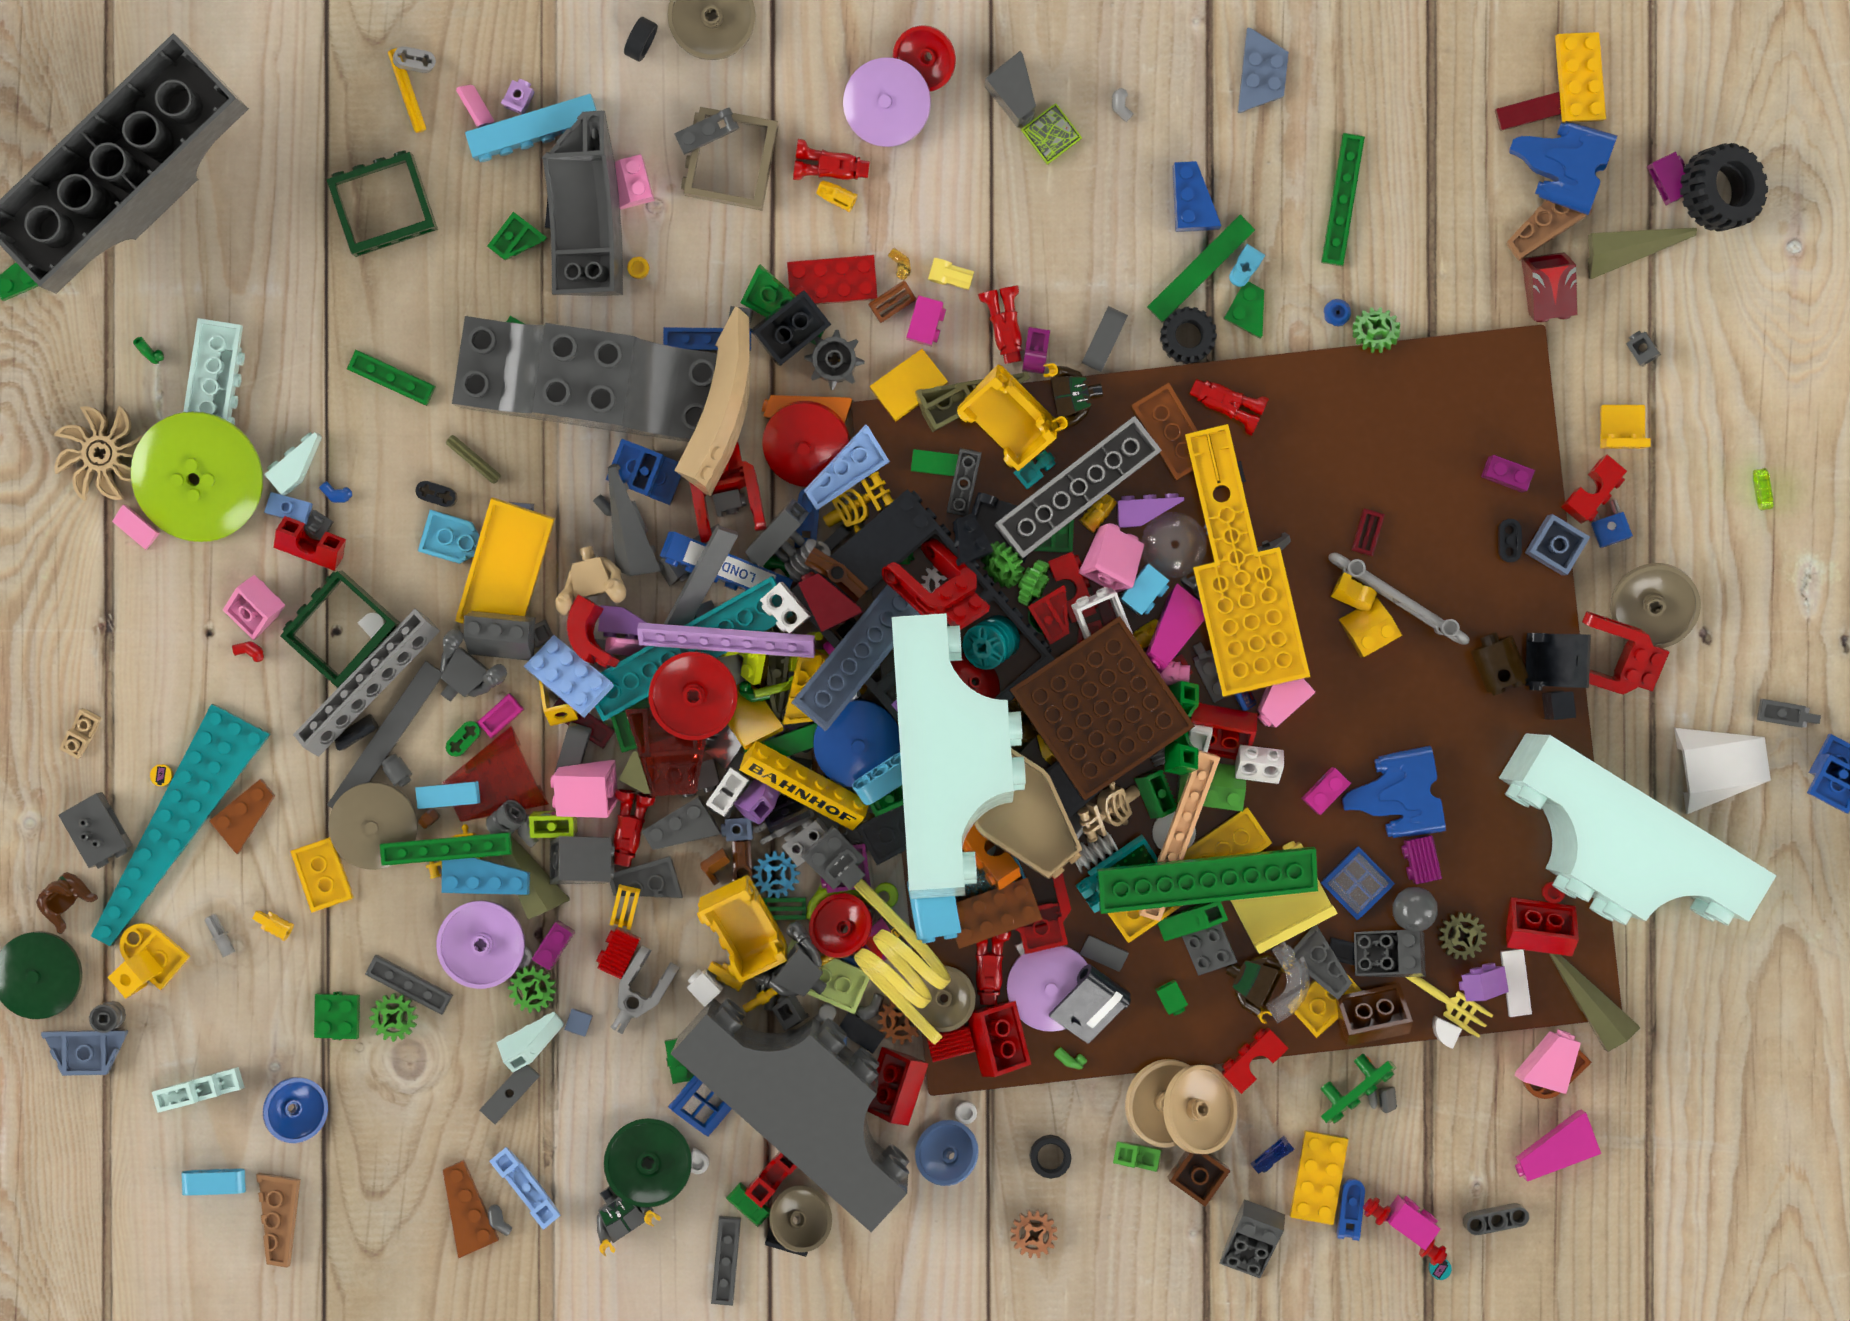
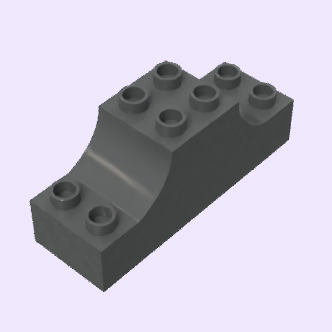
M173 33L0 199V246L39 287L57 294L98 255L125 240H136L199 179L196 176L197 169L207 151L249 108L183 40Z
M465 316L452 404L462 409L689 442L706 404L715 371L717 353L672 347L646 341L631 335L550 323H545L544 325L518 324Z
M714 998L678 1036L671 1055L865 1228L872 1232L907 1194L909 1171L906 1166L910 1162L906 1155L893 1144H890L885 1150L877 1144L867 1124V1109L877 1095L879 1073L876 1069L880 1065L879 1062L862 1047L853 1053L843 1041L847 1034L830 1018H827L821 1024L813 1017L802 1027L790 1032L763 1033L749 1029L742 1023L746 1014L735 1002L727 998L720 1004Z

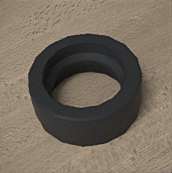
M640 17L629 34L624 54L638 62L642 61L654 40L658 25L645 17Z
M1042 1136L1031 1147V1165L1035 1172L1044 1178H1058L1065 1174L1071 1165L1070 1148L1065 1140L1059 1136ZM1047 1144L1057 1145L1063 1151V1162L1056 1169H1045L1038 1161V1152Z

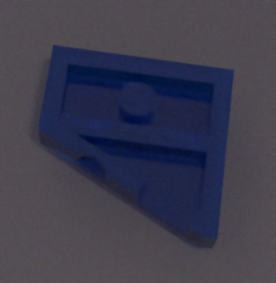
M1283 1136L1250 1164L1258 1174L1261 1172L1265 1173L1274 1163L1295 1149Z

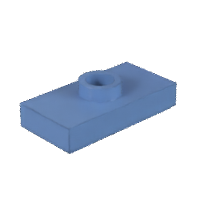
M270 492L264 513L280 518L287 516L307 525L313 504Z

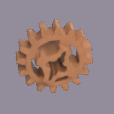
M1028 1210L1027 1216L1020 1213L1021 1220L1014 1219L1013 1223L1016 1227H1011L1010 1229L1015 1234L1011 1236V1241H1017L1014 1244V1248H1021V1255L1028 1252L1029 1258H1032L1034 1253H1036L1038 1258L1041 1256L1040 1252H1044L1046 1255L1049 1254L1047 1248L1054 1249L1055 1247L1051 1241L1058 1239L1053 1234L1057 1231V1227H1051L1054 1220H1047L1048 1214L1046 1212L1040 1216L1039 1210H1036L1035 1214ZM1030 1220H1038L1041 1222L1037 1224L1032 1223ZM1024 1226L1025 1233L1019 1237L1020 1229ZM1048 1230V1238L1046 1242H1044L1043 1234H1045ZM1030 1231L1037 1232L1038 1237L1030 1236ZM1029 1244H1032V1245H1036L1037 1247H1036V1248H1032V1247H1028V1245H1029Z

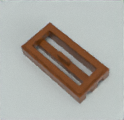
M903 280L868 305L878 321L882 323L917 299L906 281ZM905 288V290H903L902 292H900L899 294H897L896 296H894L893 298H891L890 300L876 308L878 305H880L881 303H883L884 301H886L887 299H889L890 297H892L893 295H895L896 293ZM907 294L909 295L908 298H906L905 300H903L902 302H900L884 314H879L889 306L895 304L898 300H900Z

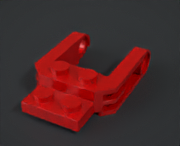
M737 442L712 495L742 489L746 486L755 523V531L766 530L757 475L753 465L742 461L740 446ZM690 483L701 542L706 543L712 536L705 499L706 494Z
M935 538L924 542L921 545V550L933 563V566L949 581L936 588L933 593L925 589L896 562H892L882 569L884 581L921 615L946 613L947 623L950 626L960 625L961 630L989 612L990 605L975 593L977 575L965 564L957 566V557Z
M1586 611L1582 623L1592 628L1629 639L1625 643L1616 664L1614 675L1610 676L1590 669L1589 684L1622 695L1637 687L1653 692L1670 651L1653 645L1649 634L1640 628Z
M1063 873L1056 879L1052 876L1057 903L1038 905L1042 920L1015 929L1020 932L1025 954L1068 945L1063 922L1070 913L1071 906Z

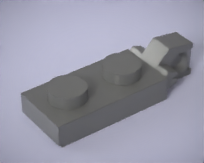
M1201 642L1193 645L1192 647L1197 655L1193 658L1194 666L1212 702L1215 703L1225 697L1222 695L1213 653L1211 650L1205 651Z
M1760 699L1757 720L1802 728L1807 727V722L1820 724L1821 715L1810 714V708L1806 706Z

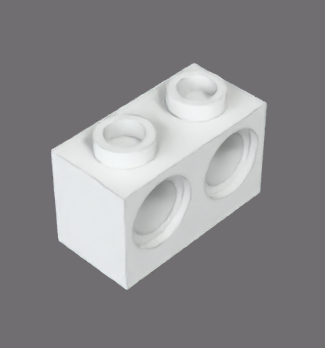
M779 582L760 599L763 603L762 609L769 616L773 615L778 620L776 625L784 633L786 631L789 634L793 633L812 616L783 582ZM776 594L782 598L780 607H775L772 603V598ZM790 611L797 615V620L794 624L789 623L786 618Z
M1240 745L1235 760V778L1279 784L1284 768V750Z
M731 767L706 805L723 817L726 816L750 779Z
M705 968L702 972L698 969L688 979L690 984L687 986V989L705 1007L722 991L724 986Z

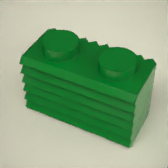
M1163 770L1148 771L1134 778L1151 819L1163 818L1177 809V803H1175L1173 798L1174 795L1171 794L1172 791H1170L1168 786L1169 783L1166 782L1167 779L1163 774Z

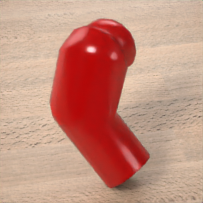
M252 641L232 645L235 656L246 653L252 657L254 662H260L264 659L263 649Z

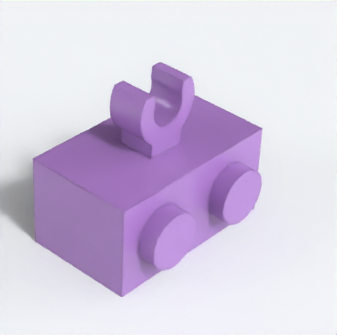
M1495 963L1483 964L1482 967L1471 968L1470 973L1462 975L1459 987L1460 990H1464L1466 1001H1485L1509 992L1505 966H1495Z

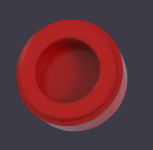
M1550 881L1543 886L1542 896L1547 902L1559 903L1564 899L1565 894L1552 886L1554 881Z

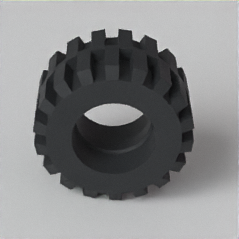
M1184 307L1183 309L1175 310V312L1168 316L1160 331V342H1162L1163 351L1167 352L1169 358L1172 357L1175 359V362L1193 364L1204 359L1211 352L1215 345L1217 334L1215 332L1216 325H1213L1211 316L1208 317L1206 315L1207 312L1204 310L1200 311L1196 307ZM1190 323L1199 329L1201 340L1197 346L1186 348L1178 343L1175 333L1181 324Z

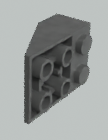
M1410 930L1354 932L1355 976L1426 977L1424 932Z
M1244 1199L1235 1218L1219 1264L1261 1278L1284 1232L1285 1214Z

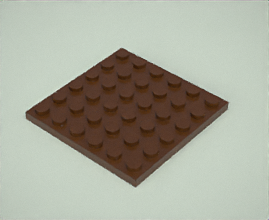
M1120 616L1009 690L1084 801L1195 727Z

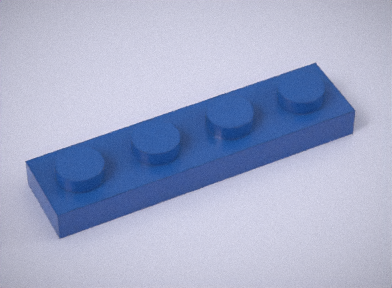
M663 327V345L690 350L718 351V347L715 344L724 328ZM750 328V329H749V333H750V351H751V331H750L751 328Z

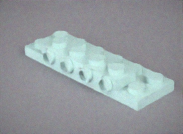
M197 319L183 412L210 413L235 425V418L231 416L232 410L236 409L238 405V396H235L236 387H240L242 379L241 374H238L239 365L243 366L245 360V353L241 352L242 348H240L242 325Z

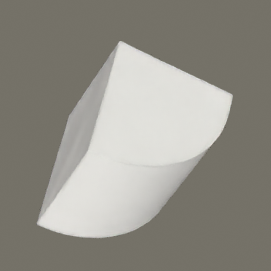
M1435 1015L1433 1017L1432 1028L1435 1036L1444 1045L1453 1049L1462 1029Z

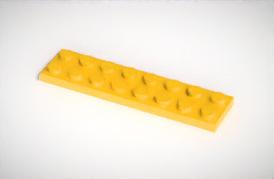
M1245 807L1243 812H1238L1187 848L1183 860L1257 853L1271 845L1272 842L1248 807ZM1181 906L1165 907L1161 920ZM1139 910L1108 913L1128 943L1160 921L1139 915Z

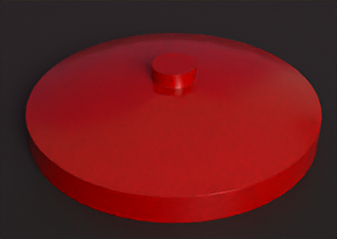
M797 401L783 406L770 418L763 433L762 446L765 459L776 475L790 484L807 487L850 442V437L843 420L832 409L813 401Z
M698 651L679 653L666 660L655 672L649 687V705L658 724L671 735L685 740H702L719 733L732 719L738 701L736 681L729 668L718 658Z

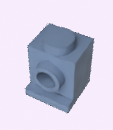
M745 817L726 818L725 824H721L722 837H726V841L753 840V822ZM739 826L741 829L740 833L735 834L732 830L733 827Z

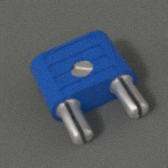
M1617 500L1609 502L1614 515L1600 519L1597 514L1592 520L1591 526L1600 548L1614 545L1633 537L1624 512L1620 511Z

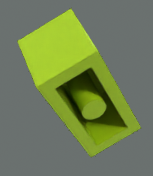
M533 811L529 816L530 838L574 837L578 832L577 817L556 816V811Z

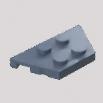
M1252 28L1246 29L1238 113H1243L1248 109L1283 98L1285 91L1289 52Z
M95 1030L41 1032L42 1038L46 1040L51 1049L50 1053L53 1059L57 1061V1067L62 1076L107 1075L128 1034V1030H112L107 1033H100Z

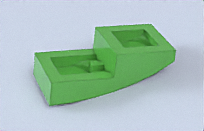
M1117 1141L1113 1163L1157 1172L1162 1149Z

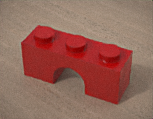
M1608 454L1603 456L1587 474L1596 483L1595 493H1588L1580 487L1569 496L1561 508L1580 524L1587 520L1591 522L1599 513L1596 509L1600 504L1605 505L1612 497L1610 492L1613 488H1619L1625 481L1623 476L1627 470Z
M284 516L276 528L273 548L335 571L343 559L346 539L325 532L321 540H314L306 534L305 523Z
M1070 552L1047 563L1049 564L1054 582L1068 579L1075 585V595L1067 601L1068 617L1070 623H1073L1077 619L1071 605L1075 604L1076 600L1081 597L1091 596L1087 590L1090 587L1087 577L1079 574V568L1082 566L1078 554L1074 556L1073 552ZM1098 604L1083 610V617L1096 614L1095 609L1098 608Z
M1269 1027L1265 1030L1261 1028L1254 1035L1255 1040L1248 1045L1246 1043L1238 1051L1239 1055L1234 1060L1229 1059L1222 1066L1224 1069L1221 1072L1222 1075L1241 1094L1257 1080L1250 1071V1062L1253 1058L1264 1056L1274 1063L1289 1049Z
M779 1151L746 1188L745 1194L762 1208L776 1192L778 1186L789 1174H792L797 1166Z

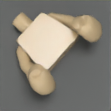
M593 546L580 549L582 561L572 564L564 590L561 591L555 600L557 611L564 616H568L574 599H576L578 594L589 598L607 593L615 603H620L626 597V588L621 579V570L607 557L595 558Z

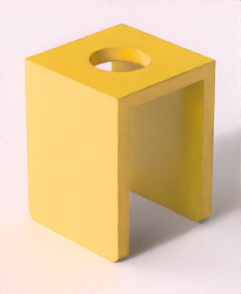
M539 681L543 711L550 726L578 720L577 712L568 704L551 707L548 691L545 685ZM560 712L567 713L566 715L561 717L555 716V714Z
M144 949L124 961L108 976V979L123 997L127 999L148 985L147 981L160 974L163 969L152 955Z

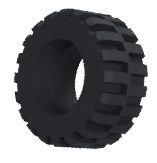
M1735 143L1720 144L1694 155L1689 160V163L1686 164L1683 170L1685 175L1681 176L1680 181L1682 184L1680 195H1683L1684 198L1682 203L1684 207L1688 208L1689 211L1687 213L1689 216L1695 218V222L1698 225L1704 226L1707 230H1715L1717 232L1740 227L1755 220L1756 216H1759L1763 209L1761 206H1764L1767 197H1765V194L1768 193V186H1766L1767 175L1763 173L1762 169L1764 167L1762 163L1756 160L1758 157L1753 152L1749 153L1748 148L1744 146L1739 147ZM1719 171L1728 178L1731 185L1732 195L1729 204L1721 198L1717 190L1716 179Z

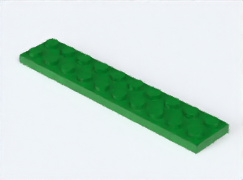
M1315 847L1097 869L1099 909L1101 914L1318 891Z

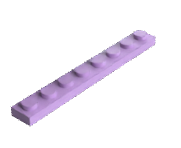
M639 623L637 627L639 645L807 658H814L815 635Z

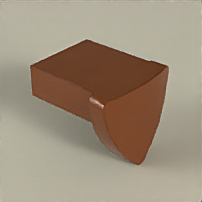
M721 848L700 863L701 869L714 886L720 882L714 873L728 864L730 859L725 850Z

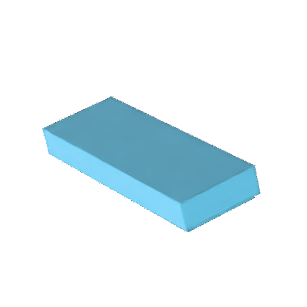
M478 781L415 787L417 809L481 803Z

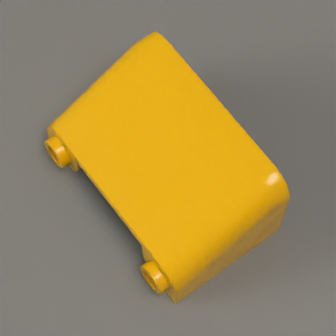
M999 364L990 371L957 408L958 415L964 422L973 423L976 421L1004 449L1005 457L1003 459L1005 463L1011 468L1014 467L1017 471L1022 469L1057 438L1055 429L1058 428V424L1056 421L1052 423V420L1055 418Z

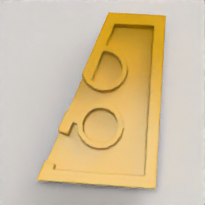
M815 654L814 658L798 657L783 725L813 721L791 702L822 665L821 654Z

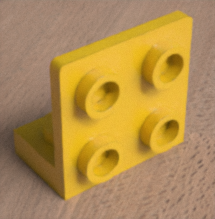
M1601 405L1600 449H1645L1651 447V438H1645V405Z

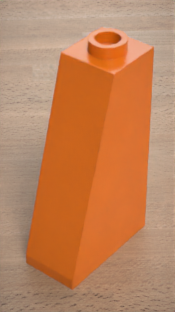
M770 395L769 400H764L761 411L765 412V418L770 419L776 411L789 403L813 401L832 409L845 424L853 400L848 397Z

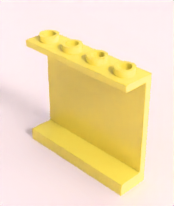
M1294 841L1282 846L1284 850L1303 848L1300 842L1295 843ZM1319 880L1318 891L1230 900L1259 954L1338 914L1334 906L1331 905Z

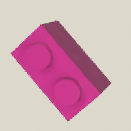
M918 295L906 340L932 347L933 342H938L941 331L937 329L938 322H943L946 309L943 308V302Z
M1331 767L1301 799L1317 814L1321 815L1351 783L1336 768Z

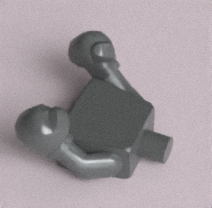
M457 629L450 630L443 638L444 651L440 666L441 679L448 684L441 695L450 702L458 693L464 697H476L488 693L492 687L502 683L507 676V670L504 665L496 664L488 669L476 658L468 654L466 650L459 647L464 639V634Z
M799 922L790 923L786 929L787 934L798 943L787 954V961L778 965L775 970L769 969L753 977V979L761 985L772 988L781 996H805L810 989L820 995L825 990L827 984L819 979L823 971L821 969L822 960L818 949L811 942L804 925Z

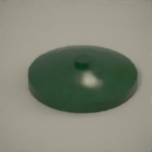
M29 932L15 937L0 951V1001L14 1014L27 1019L49 1018L64 1011L77 997L82 984V966L76 951L63 938L49 932Z
M639 1119L626 1124L611 1138L604 1155V1172L609 1186L620 1199L637 1207L652 1208L670 1202L684 1189L691 1174L692 1157L686 1139L674 1126L658 1119Z

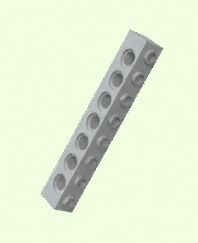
M414 609L293 734L303 748L319 757L424 649L440 630L428 617Z

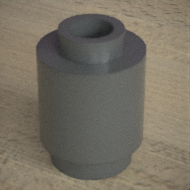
M393 754L381 763L384 767L382 770L394 786L399 785L403 787L411 781L412 772L401 757Z

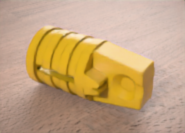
M825 180L820 182L816 192L817 195L843 210L845 209L847 212L852 210L858 194Z
M1104 495L1087 510L1083 517L1079 519V522L1090 532L1094 533L1100 524L1107 519L1117 502L1110 495Z
M1157 619L1150 621L1133 633L1142 649L1150 644L1158 623Z
M256 911L252 917L253 920L262 924V930L281 938L282 941L289 937L294 927L293 923H289L270 911L268 914Z
M712 961L707 970L717 975L715 979L740 992L745 981L740 983L737 977L731 975L728 968L729 964L724 962L723 965Z

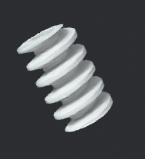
M1107 831V835L1103 836V839L1097 834L1098 840L1093 843L1088 842V846L1082 842L1080 843L1082 847L1080 854L1082 856L1075 863L1081 874L1083 873L1082 866L1089 870L1090 862L1098 865V858L1104 861L1106 859L1105 854L1111 856L1114 854L1113 850L1118 851L1113 838Z

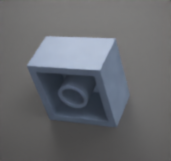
M1553 514L1547 515L1526 549L1525 554L1560 575H1568L1590 536Z

